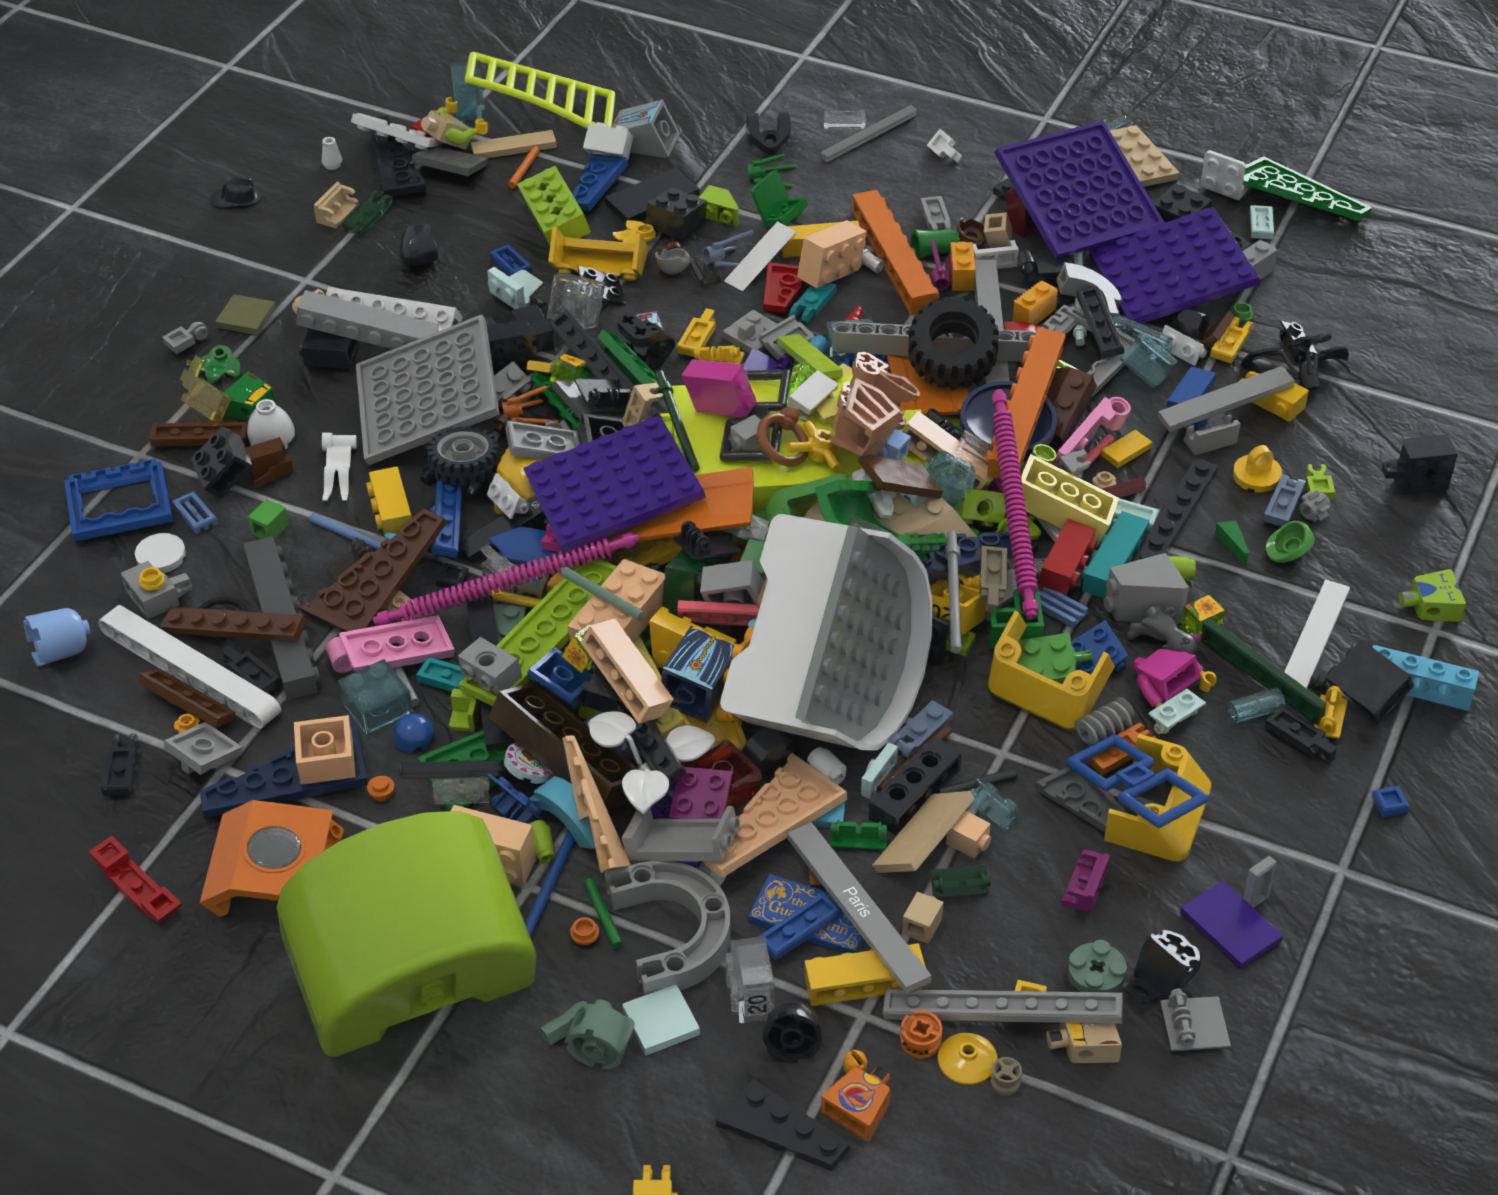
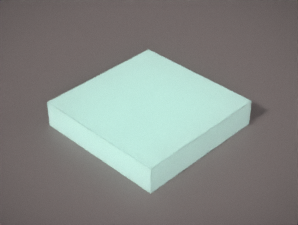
M677 985L663 988L622 1004L625 1016L630 1017L635 1022L632 1030L645 1056L700 1035V1028Z

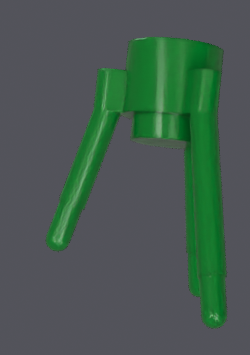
M784 154L755 160L752 164H748L749 181L754 180V184H757L766 176V172L795 169L796 165L772 167L762 165L784 158ZM783 183L785 188H792L791 184Z

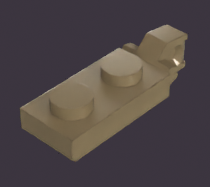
M981 546L980 598H986V613H996L998 600H1004L1007 588V548Z

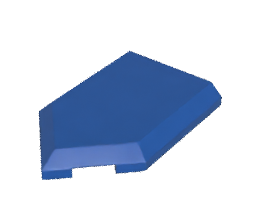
M519 527L489 538L491 544L500 550L501 556L510 562L527 564V562L531 561L534 566L533 560L537 559L540 564L539 558L543 557L546 562V556L550 555L552 560V554L556 553L557 556L559 554L556 551L542 549L540 541L547 533V531Z

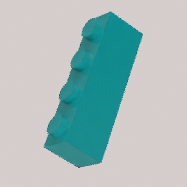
M1121 511L1117 520H1112L1108 535L1104 534L1100 541L1099 549L1094 550L1091 555L1089 566H1085L1081 572L1080 579L1083 580L1082 591L1101 598L1106 597V580L1109 578L1110 568L1130 563L1148 534L1150 520Z

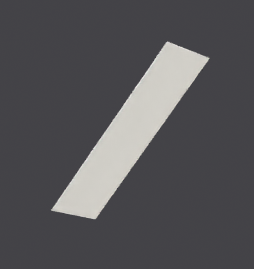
M777 221L724 281L744 291L796 231Z

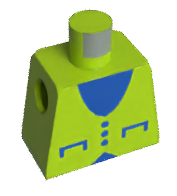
M1452 569L1416 576L1413 579L1410 591L1400 592L1399 594L1400 606H1414L1418 618L1421 620L1461 622L1466 602Z

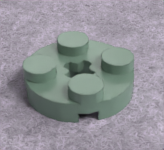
M1096 940L1094 943L1083 944L1070 954L1068 978L1072 985L1080 992L1116 993L1122 987L1127 972L1126 961L1122 954L1111 947L1107 941ZM1092 966L1101 967L1102 973H1099L1097 970L1091 971Z

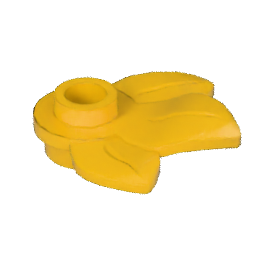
M632 220L626 221L627 230L613 232V237L616 240L627 243H635L636 234H641L646 243L656 237V231L652 225Z

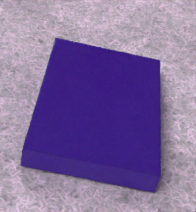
M1223 880L1181 907L1180 914L1239 969H1242L1282 942L1283 934Z

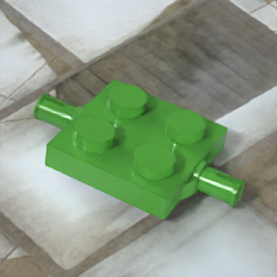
M1070 633L1018 641L1022 653L1017 664L1060 684H1063L1069 673L1076 671L1077 662L1093 660L1091 649L1075 652L1071 644Z

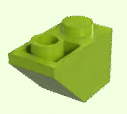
M708 185L699 197L707 201L705 218L738 227L739 207L729 190Z

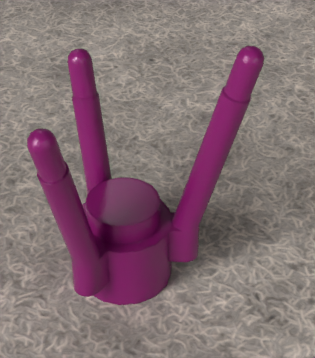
M931 240L936 268L932 270L930 275L931 283L938 291H944L952 285L950 279V257H946L945 270H943L935 240Z

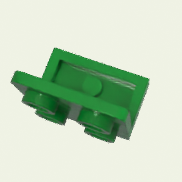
M777 170L771 171L751 188L752 198L765 228H772L777 221L785 226H789L790 222L800 216L802 211L809 206L806 198H789Z

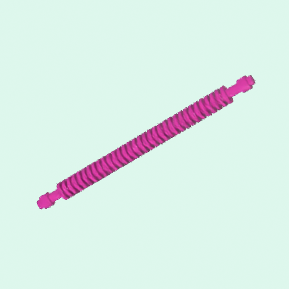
M998 389L992 395V403L996 408V412L992 415L1017 592L1024 597V602L1022 603L1023 614L1027 619H1035L1039 613L1038 603L1034 600V594L1038 591L1014 426L1012 414L1006 410L1007 396L1003 390Z
M632 532L622 534L621 538L609 542L604 537V543H601L600 539L596 540V546L594 542H591V547L589 548L588 544L584 545V550L581 546L577 552L576 549H573L571 554L568 551L565 553V556L561 551L558 552L559 558L554 553L552 554V560L550 555L546 556V562L543 557L539 558L540 564L537 559L533 560L534 566L529 561L527 562L528 568L523 563L521 564V570L518 565L514 566L515 572L512 567L508 568L509 574L504 569L502 570V576L499 571L495 572L496 578L493 573L489 574L490 580H488L487 576H483V582L480 577L476 578L477 584L474 579L470 580L471 586L468 582H464V588L462 584L457 585L458 590L455 585L451 586L452 592L449 588H445V594L443 590H439V596L437 592L432 593L433 598L429 593L426 594V600L424 596L419 597L420 602L418 598H414V604L411 600L407 601V605L405 602H401V608L390 612L388 610L379 612L377 616L373 617L375 626L391 624L392 621L405 618L406 621L411 620V618L417 619V615L419 618H422L423 612L425 616L430 615L429 610L434 614L436 609L438 612L442 611V606L444 610L449 609L448 604L451 608L455 607L454 602L457 606L461 605L460 600L465 604L467 603V597L472 602L474 601L473 596L476 600L480 599L479 594H481L482 598L486 597V591L489 596L493 595L492 589L497 594L499 593L498 588H500L501 592L505 591V585L508 590L511 589V583L514 588L518 587L517 581L522 586L524 585V579L527 584L530 583V577L533 582L537 581L536 575L539 580L543 579L542 573L547 578L549 577V571L553 576L556 575L555 569L559 574L561 573V567L564 568L567 565L572 570L574 569V563L577 568L581 567L580 561H582L583 566L587 565L586 559H588L589 563H593L592 557L595 558L596 562L600 561L599 555H601L602 560L606 559L605 553H607L608 557H612L611 551L624 547L626 549L635 547L636 543H639L640 540L638 534H632Z

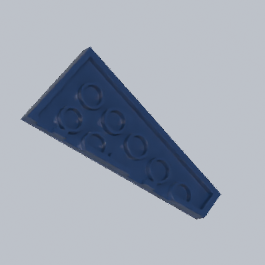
M355 719L350 721L353 736L355 778L301 785L296 765L295 747L269 758L270 762L260 767L254 765L247 768V773L239 777H228L200 790L204 818L222 815L251 800L281 803L367 785L368 782Z

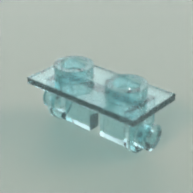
M978 778L975 779L979 787L976 790L974 788L970 790L975 798L971 803L983 814L991 806L992 809L986 816L1000 828L1009 829L1013 825V818L1021 822V818L1017 813L1019 808L1011 799L1006 797L1003 800L998 796L999 791L990 782L987 781L984 784Z

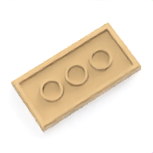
M970 791L931 794L872 866L877 873L916 871L974 801L975 798Z

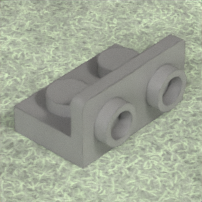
M514 361L494 375L498 409L502 407V402H507L509 398H515L520 392L525 394L533 387L531 384L533 373L527 377Z

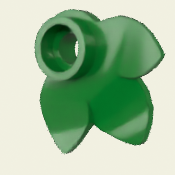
M218 345L212 348L208 355L201 357L197 361L195 371L205 372L208 381L211 384H215L225 373L231 377L238 378L241 365L239 360L232 356V351L229 347Z

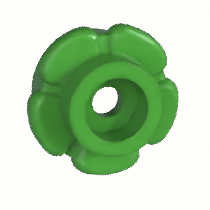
M1239 302L1234 305L1231 314L1234 317H1238L1240 323H1245L1252 319L1253 311L1248 303Z

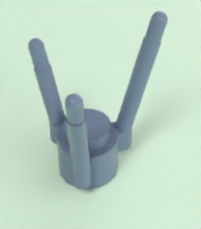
M753 230L721 242L712 243V246L704 247L702 250L704 262L706 264H713L714 267L736 268L739 263L722 262L725 258V253L736 250V246L726 248L722 246L752 235L754 233Z

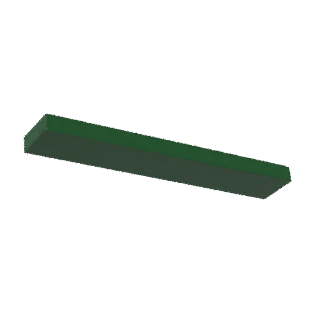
M1208 618L1203 621L1202 642L1314 724H1320L1321 718L1325 716L1327 702L1212 619Z

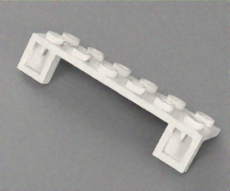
M328 287L326 296L439 324V331L462 321V315L455 307Z

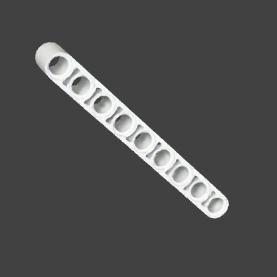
M117 605L98 620L99 628L107 637L154 666L236 712V716L254 727L262 729L281 712L279 703L271 695L125 607Z

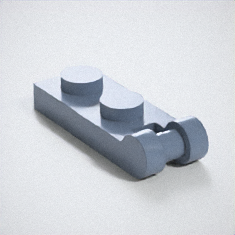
M1282 474L1265 511L1263 521L1281 527L1290 522L1299 499L1304 492L1306 481L1302 479L1296 481L1290 479V476Z
M932 700L897 734H892L888 742L898 746L902 756L908 759L944 725H948L953 720L954 713Z

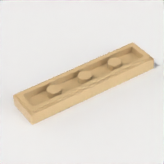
M552 130L471 142L473 155L484 158L530 152L533 146L538 147L540 150L557 148Z

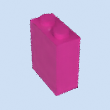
M692 359L681 375L696 412L746 418L755 406L756 397L743 364Z

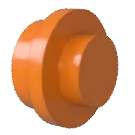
M387 776L374 777L367 784L368 794L376 801L388 800L395 790L394 781Z
M583 917L574 922L570 935L575 943L589 945L598 939L599 928L592 919Z

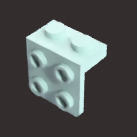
M495 267L487 270L489 291L515 310L529 306L550 293V287L526 270H520L511 276H507Z

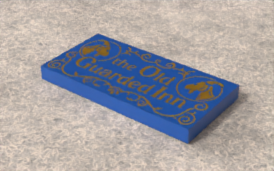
M769 874L748 916V922L770 929L821 893H824L837 906L838 904L828 892ZM841 910V917L806 941L842 953H857L864 938Z

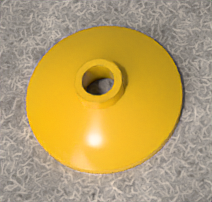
M959 1033L950 1036L942 1043L938 1051V1065L942 1073L951 1081L962 1085H976L988 1080L992 1076L993 1063L998 1059L994 1046L984 1037L974 1033Z

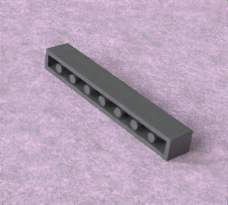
M273 536L243 543L261 612L301 615V613L296 614L295 612L299 610L296 596H290V594L294 593L291 579H285V577L289 576L286 562H280V560H284L280 545H275ZM306 630L302 631L298 642L270 640L286 699L291 700L318 693L316 682L320 681L317 666H311V664L315 663L312 649H306V646L310 645Z

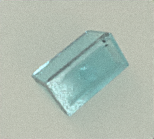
M1144 332L1136 338L1132 347L1120 358L1121 362L1153 388H1156L1170 375L1178 362Z

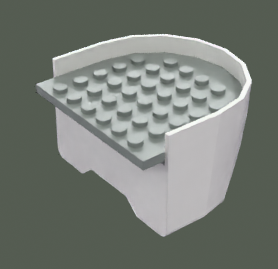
M778 514L770 523L760 558V563L768 580L749 647L731 661L721 696V707L728 713L750 724L859 750H879L888 743L892 734L898 733L913 708L925 675L932 637V595L927 570L916 553L891 533Z

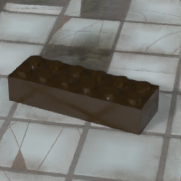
M536 682L499 691L489 718L497 724L499 729L511 736L519 746H522L533 755L535 760L547 767L554 776L560 777L572 784L563 737L575 736L607 811L630 803L623 791L622 781L629 771L639 770L635 765L613 747L598 745L592 739L589 727Z

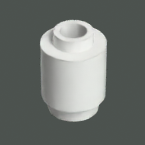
M819 747L810 753L807 763L837 785L845 779L846 766L828 749Z

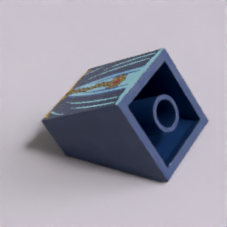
M691 625L663 667L661 682L674 699L669 707L707 723L725 686L723 675L725 670L730 668L733 659L732 651L736 644Z

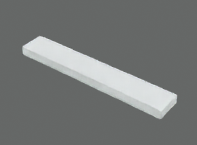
M1326 579L1285 669L1286 674L1306 688L1317 668L1350 590L1348 586Z

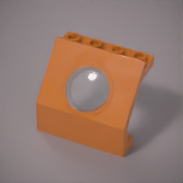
M251 800L224 813L220 822L200 904L218 917H222L228 914L232 897L242 896L279 900L282 887L306 862L342 840L344 828L331 819L333 810Z

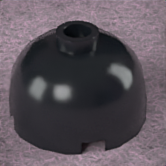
M794 1001L782 1003L772 1009L766 1017L762 1031V1040L767 1046V1052L777 1060L786 1063H798L796 1058L803 1059L807 1057V1060L812 1058L819 1051L822 1042V1029L819 1017L810 1007Z

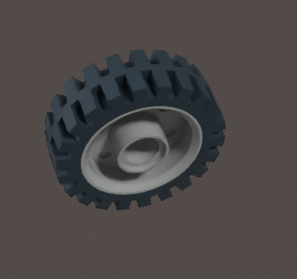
M466 426V429L457 427V430L448 428L447 433L442 430L439 432V436L434 435L427 446L429 470L432 475H435L436 479H442L444 483L450 481L451 485H456L457 482H460V485H466V482H470L472 485L476 484V480L483 482L485 477L490 478L493 476L492 473L497 472V467L500 463L498 440L493 433L489 434V431L486 429L481 431L480 427H475L474 430L472 426Z

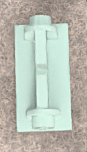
M1185 689L1149 712V716L1156 720L1154 725L1155 732L1157 734L1168 733L1169 729L1174 727L1176 723L1182 722L1191 715H1196L1198 709L1206 705V702L1190 690Z

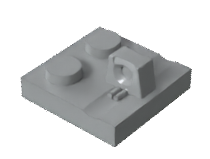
M752 310L734 322L730 327L724 329L722 335L725 340L749 354L753 347L763 353L767 349L765 344L758 340L759 334L775 326L777 323Z
M207 722L164 740V750L179 759L182 770L188 774L196 771L201 775L212 768H216L241 756L242 746Z

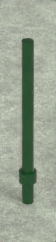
M659 370L655 373L659 385L658 392L663 394L662 398H664L685 458L692 471L697 472L700 467L672 395V385L667 381L664 371Z

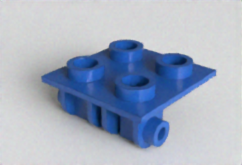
M1106 620L1071 641L1075 652L1091 649L1093 660L1077 662L1076 670L1092 674L1103 652L1109 654L1115 666L1114 671L1120 673L1126 669L1125 659L1129 655Z
M490 773L488 774L503 790L500 795L497 794L492 799L494 809L498 810L507 819L526 824L543 820L539 816L542 811L522 792L515 790L502 776L497 780Z

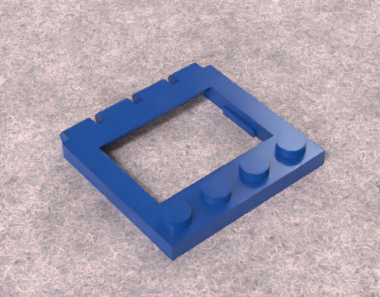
M156 458L140 461L139 466L130 463L115 466L114 471H111L109 467L90 471L91 475L89 476L86 475V472L69 475V480H64L74 542L173 522L162 462H157ZM148 480L151 481L156 503L151 504L148 508L134 507L126 509L123 513L119 514L109 512L94 519L89 517L83 518L84 510L81 494Z

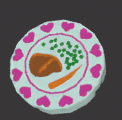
M514 743L508 747L505 753L504 765L516 778L524 780L525 777L531 779L530 783L540 784L546 783L554 777L547 767L535 760L534 756L522 746Z

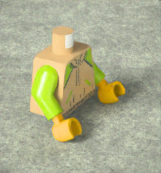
M448 97L445 100V107H441L437 111L431 110L427 117L422 119L421 126L424 131L438 141L466 150L470 139L476 137V134L483 135L487 133L488 122H484V119H477L475 121V128L468 127L453 115L448 114L456 113L458 109V101L453 102V98Z

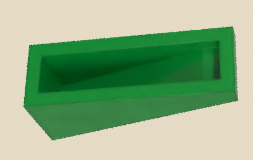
M1237 521L1217 522L1215 535L1242 564H1247L1249 551Z

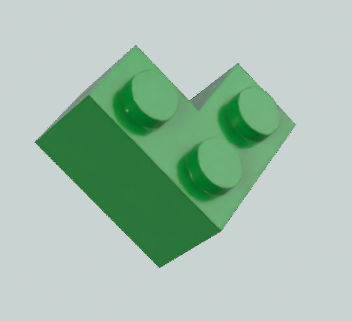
M1013 589L1011 608H997L996 613H989L988 636L990 649L995 648L1014 611L1020 613L1027 625L1019 640L1043 637L1044 622L1039 589L1034 594V600L1037 601L1039 609L1035 619H1027L1023 614L1022 603L1024 602V597L1018 594L1017 589Z

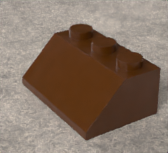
M1072 367L1056 368L1046 396L1053 404L1057 414V426L1051 441L1052 443L1063 446L1072 436L1097 387L1093 375Z

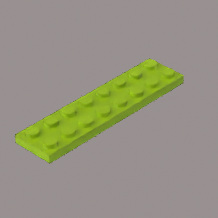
M592 557L593 563H589L588 559H586L587 565L583 566L582 561H580L581 567L577 568L575 566L572 569L601 586L617 566L601 559L596 562L595 558ZM563 578L496 645L518 658L522 678L510 688L527 684L530 681L527 674L528 670L554 647L560 650L570 640L568 625L593 596L592 593ZM464 678L459 683L460 691L491 706L494 705L497 694L494 692L486 691L479 683L472 679Z

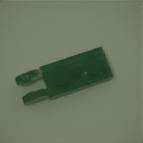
M379 191L371 193L368 201H365L342 223L343 230L362 236L389 209L393 201L392 196L386 194L381 198L382 194Z

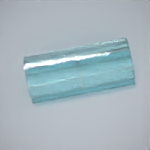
M1272 688L1230 700L1226 708L1228 716L1236 724L1275 713L1286 702L1284 694L1281 693L1280 689Z

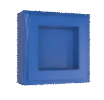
M1399 786L1373 790L1372 798L1382 817L1408 813L1410 806Z

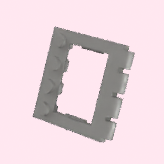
M1063 305L1041 326V328L1067 334L1078 324L1090 331L1083 311L1074 305L1071 307ZM1117 330L1123 343L1125 354L1105 359L1101 358L1091 366L1087 373L1093 375L1097 385L1092 397L1141 349V342Z

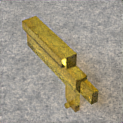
M195 355L193 361H186V364L191 366L189 370L184 369L180 378L183 381L182 386L188 389L187 393L184 392L181 400L207 418L221 422L231 397L198 377L204 361L201 357Z

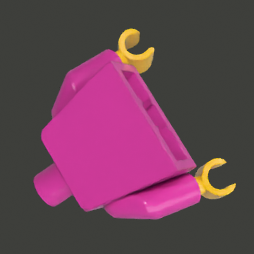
M1159 649L1146 659L1142 657L1136 658L1133 663V669L1137 672L1138 676L1137 685L1152 708H1157L1162 705V701L1167 702L1199 678L1201 680L1198 686L1203 692H1209L1217 681L1216 675L1213 672H1204L1202 670L1203 667L1197 662L1196 655L1187 652Z

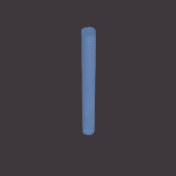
M315 513L309 516V522L372 549L377 550L381 547V541Z

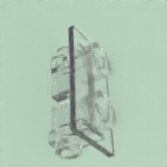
M488 777L432 778L434 804L489 803L488 790L490 782Z

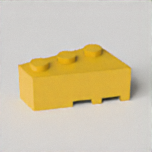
M661 607L649 620L652 658L656 668H663L691 625L706 630L722 639L729 640L734 644H737V640L712 628L706 627L704 629L691 623L692 620L685 616L683 618L677 617L669 613V609Z

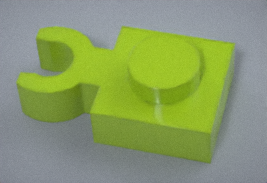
M1308 464L1306 472L1307 492L1318 490L1319 493L1326 494L1329 499H1334L1335 489L1332 477L1325 476L1326 466L1321 464L1320 471L1313 470L1311 464Z

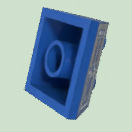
M554 647L534 664L527 674L531 682H536L564 706L574 711L584 702L586 695L581 694L586 678L591 680L593 674H590L586 668L581 673L562 657L564 653Z

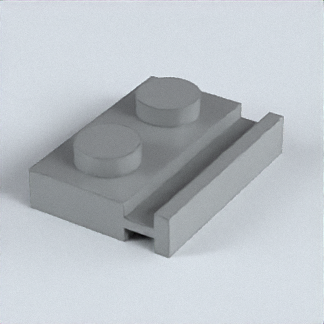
M792 315L759 334L758 340L762 341L765 344V348L778 360L781 356L790 355L777 344V336L800 334L808 342L815 336L801 322H797L795 316Z

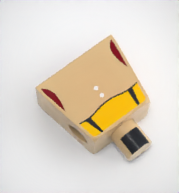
M1060 1023V1030L1048 1031L1046 1034L1050 1050L1066 1047L1072 1063H1115L1120 1060L1122 1043L1114 1023Z

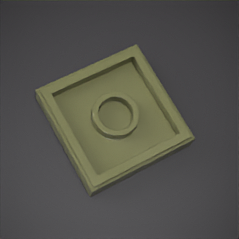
M233 294L216 319V328L258 335L276 309L275 302Z

